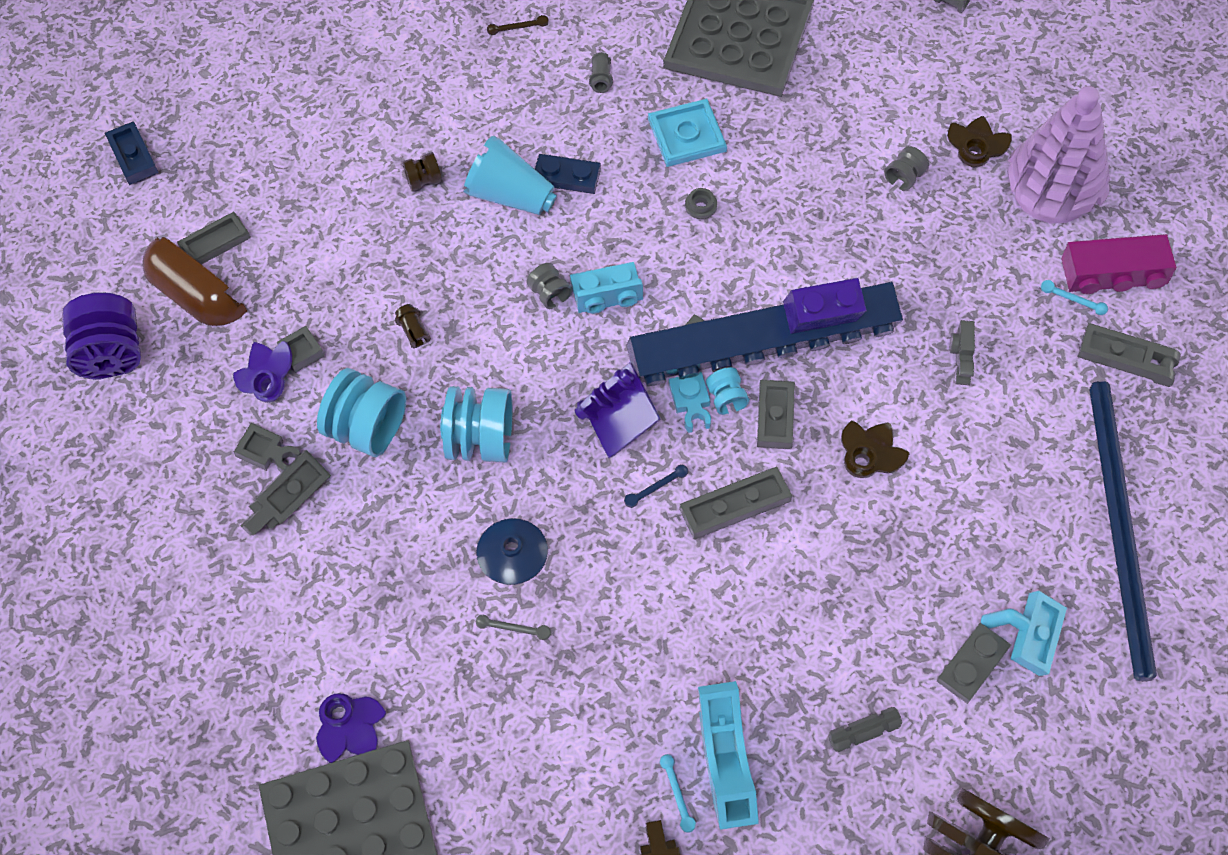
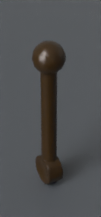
M541 15L537 20L499 26L490 24L487 26V33L489 35H496L501 31L537 25L544 27L548 25L549 19L547 16Z

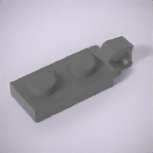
M304 450L253 499L254 501L248 507L254 513L240 526L250 536H254L264 525H267L270 530L277 524L281 525L331 475L307 450Z

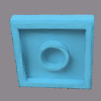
M708 99L648 113V121L666 167L727 152L726 142Z

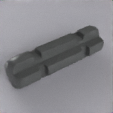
M890 707L882 710L879 716L875 713L849 723L846 729L842 726L831 730L828 735L829 741L836 752H840L850 748L851 743H854L856 746L881 736L884 730L891 732L899 729L902 719L898 710L895 707Z

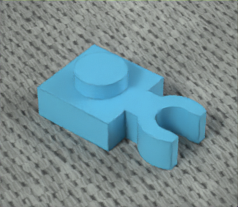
M699 372V375L692 378L679 379V377L669 379L668 384L676 413L687 412L684 422L687 432H693L692 420L697 418L703 420L705 428L709 429L711 426V416L703 408L710 406V398L702 372Z

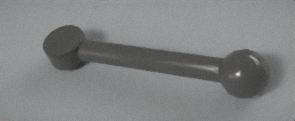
M484 614L479 615L475 620L476 626L480 629L494 627L536 635L540 640H547L551 635V630L546 625L533 628L491 620Z

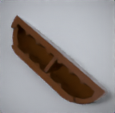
M157 237L146 248L142 261L146 279L199 322L210 326L227 325L238 320L247 312L243 303H238L229 294L225 293L229 287L222 280L166 237L161 239Z

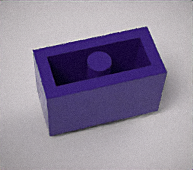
M859 278L793 289L783 300L791 334L856 322L867 311Z

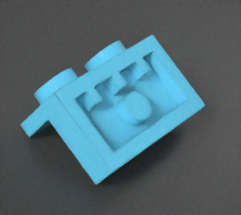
M634 262L570 275L578 313L587 312L595 314L603 311L606 307L615 305L629 307L636 304L637 301L643 300V283L638 278Z

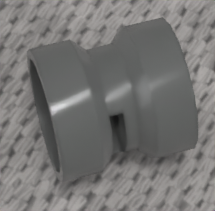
M906 146L898 154L897 160L892 161L885 168V178L892 185L898 179L902 180L904 183L899 189L908 191L916 183V177H921L928 170L929 161L921 150L916 147Z
M552 263L539 265L529 274L526 280L528 287L534 293L540 295L539 299L547 309L556 307L551 300L553 297L557 296L563 303L572 293V287L565 279L559 278V271Z

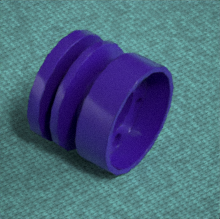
M95 292L81 295L64 306L62 310L63 335L66 338L64 346L66 365L72 373L79 377L100 380L130 373L140 364L141 351L139 348V337L136 334V311L130 300L113 293Z

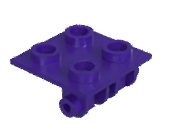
M630 362L621 370H617L606 382H602L598 388L593 389L592 393L584 400L578 401L577 408L574 410L577 417L581 420L585 418L590 420L608 458L615 456L661 420L633 364Z

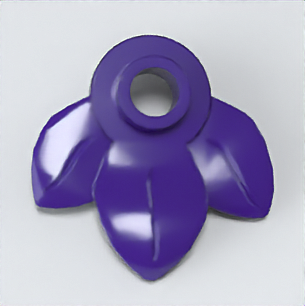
M282 341L272 350L263 344L254 342L250 350L248 368H242L233 373L236 387L243 393L254 394L258 400L265 403L278 399L284 390V377L292 365L290 346L287 342Z
M341 693L328 696L319 708V718L322 726L316 736L317 746L324 759L329 763H333L341 757L345 750L356 755L376 750L378 739L373 724L378 723L387 714L382 705L377 700L367 696L356 699ZM338 707L344 708L345 714L342 718L335 719L332 717L334 709Z

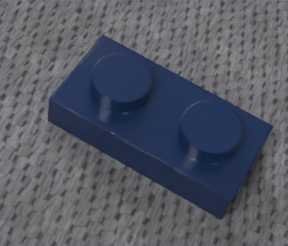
M134 121L104 133L129 185L159 173Z
M539 153L535 170L548 180L554 188L595 194L601 171V163Z

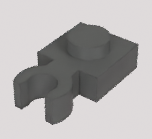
M961 320L957 333H951L949 350L950 353L956 354V385L970 386L971 377L974 376L975 321Z
M250 423L233 451L235 457L267 471L271 463H274L280 472L288 466L283 463L286 458L293 457L296 459L301 454L296 447H281L283 444L281 436L253 423Z

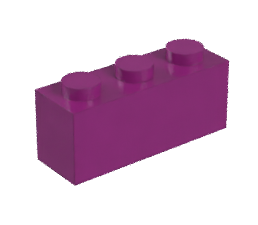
M1167 234L1068 242L1061 258L1069 292L1080 291L1082 294H1093L1102 289H1114L1117 292H1123L1132 287L1140 286L1158 289L1169 283L1177 268Z

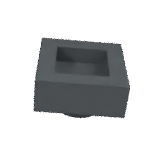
M307 326L277 341V345L285 341L290 346L292 351L291 367L295 373L324 357L322 348Z

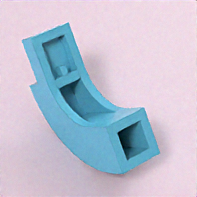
M737 682L698 687L701 733L719 828L721 830L759 824L756 790L748 765L743 737Z

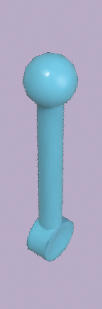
M1045 280L1041 284V290L1044 293L1052 292L1092 308L1098 315H1105L1108 312L1107 304L1103 302L1097 304L1057 288L1051 280Z
M665 754L660 758V765L663 769H666L682 818L680 827L684 832L690 833L695 829L696 822L688 814L673 769L675 760L671 755Z

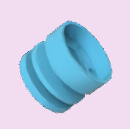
M350 368L343 369L334 377L321 401L317 415L319 434L334 438L335 441L343 444L350 442L351 448L372 457H378L386 451L402 423L406 409L405 391L381 381L374 384L372 377L365 374L361 375L360 372Z
M450 386L448 388L440 423L443 452L447 460L457 459L461 445L462 459L470 461L475 445H479L483 462H507L510 443H504V435L511 436L513 408L510 389L486 388L482 402L477 403L473 387L466 388L463 400L459 386Z

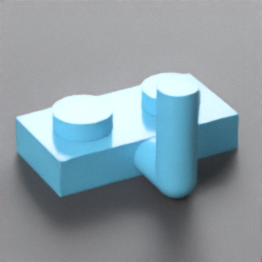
M1041 591L1029 593L1024 614L1011 608L983 615L981 623L989 629L1008 624L1017 628L1019 631L1011 660L1038 676L1048 675L1067 607Z

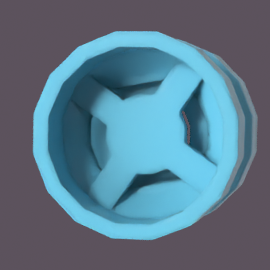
M736 368L720 369L706 379L709 392L715 396V408L721 415L729 414L726 407L729 403L734 404L736 411L744 409L749 404L750 399L746 390L740 386L741 377Z

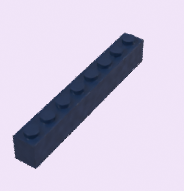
M891 281L861 288L867 311L856 322L791 334L784 304L631 336L626 347L630 363L633 364L641 382H645L646 386H655L666 382V377L679 375V379L692 378L699 375V370L712 368V372H716L723 368H730L732 363L744 361L745 365L757 364L764 361V356L777 354L778 358H785L797 354V349L809 347L810 351H817L829 347V342L842 340V344H850L861 340L862 335L874 333V337L886 336L894 332V328L903 321L894 284Z

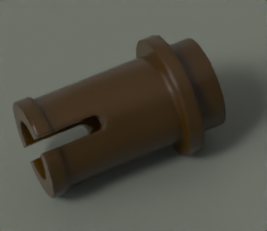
M412 304L399 307L395 312V323L402 327L411 348L415 349L424 345L422 338L429 342L431 337L419 318V309L413 307Z

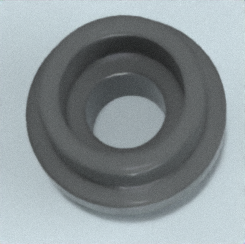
M696 188L687 196L685 209L693 218L706 219L716 212L717 199L709 189ZM704 203L706 206H697L696 204Z

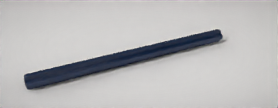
M1096 381L1092 383L1089 391L1133 675L1136 681L1147 682L1154 680L1157 672L1110 384L1106 381Z

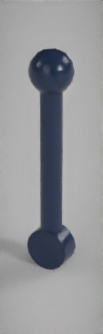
M680 464L675 468L674 472L636 495L633 493L627 494L624 498L625 505L633 508L637 506L639 500L674 479L686 477L688 474L687 466Z

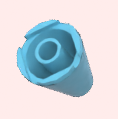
M491 136L483 145L489 148L487 153L478 154L470 168L464 184L467 187L464 193L472 197L540 215L543 210L549 212L557 198V195L553 193L554 186L500 138Z

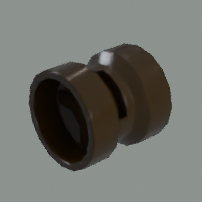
M433 152L424 154L419 160L408 159L402 161L411 192L421 189L423 185L428 183L432 185L442 183L440 169Z

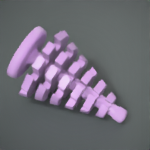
M1092 86L1081 88L1078 95L1068 100L1025 142L1021 143L1008 159V162H1011L1007 172L1012 194L1015 192V199L1023 211L1037 220L1050 224L1067 223L1079 218L1082 214L1091 212L1096 203L1102 205L1110 192L1108 184L1110 175L1107 145H1105V139H1103L1104 119L1102 118L1101 105L1098 103L1099 92Z

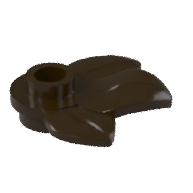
M984 116L975 119L967 127L951 123L947 134L949 142L958 149L959 159L971 167L983 166L991 157L1003 155L1009 149L1012 141L1011 133L1001 132L993 134Z
M851 420L842 431L841 443L846 450L844 466L851 475L857 478H868L876 472H895L903 467L909 458L910 453L907 450L892 447L893 430L888 422L864 430L858 423ZM858 458H864L868 462V465H859L855 462V460Z

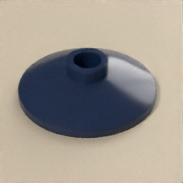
M517 518L504 519L488 527L481 535L476 549L477 561L484 574L491 580L506 585L521 584L534 578L544 567L548 555L547 541L541 530L531 522ZM511 542L518 545L513 551L505 549V546Z

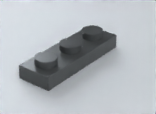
M776 466L680 504L679 510L695 540L789 503L792 500V494Z

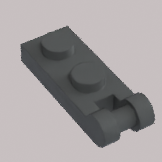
M1088 323L1077 357L1152 380L1156 384L1170 387L1173 385L1176 375L1173 369L1178 366L1181 354L1174 348ZM1151 360H1158L1160 365L1151 363Z

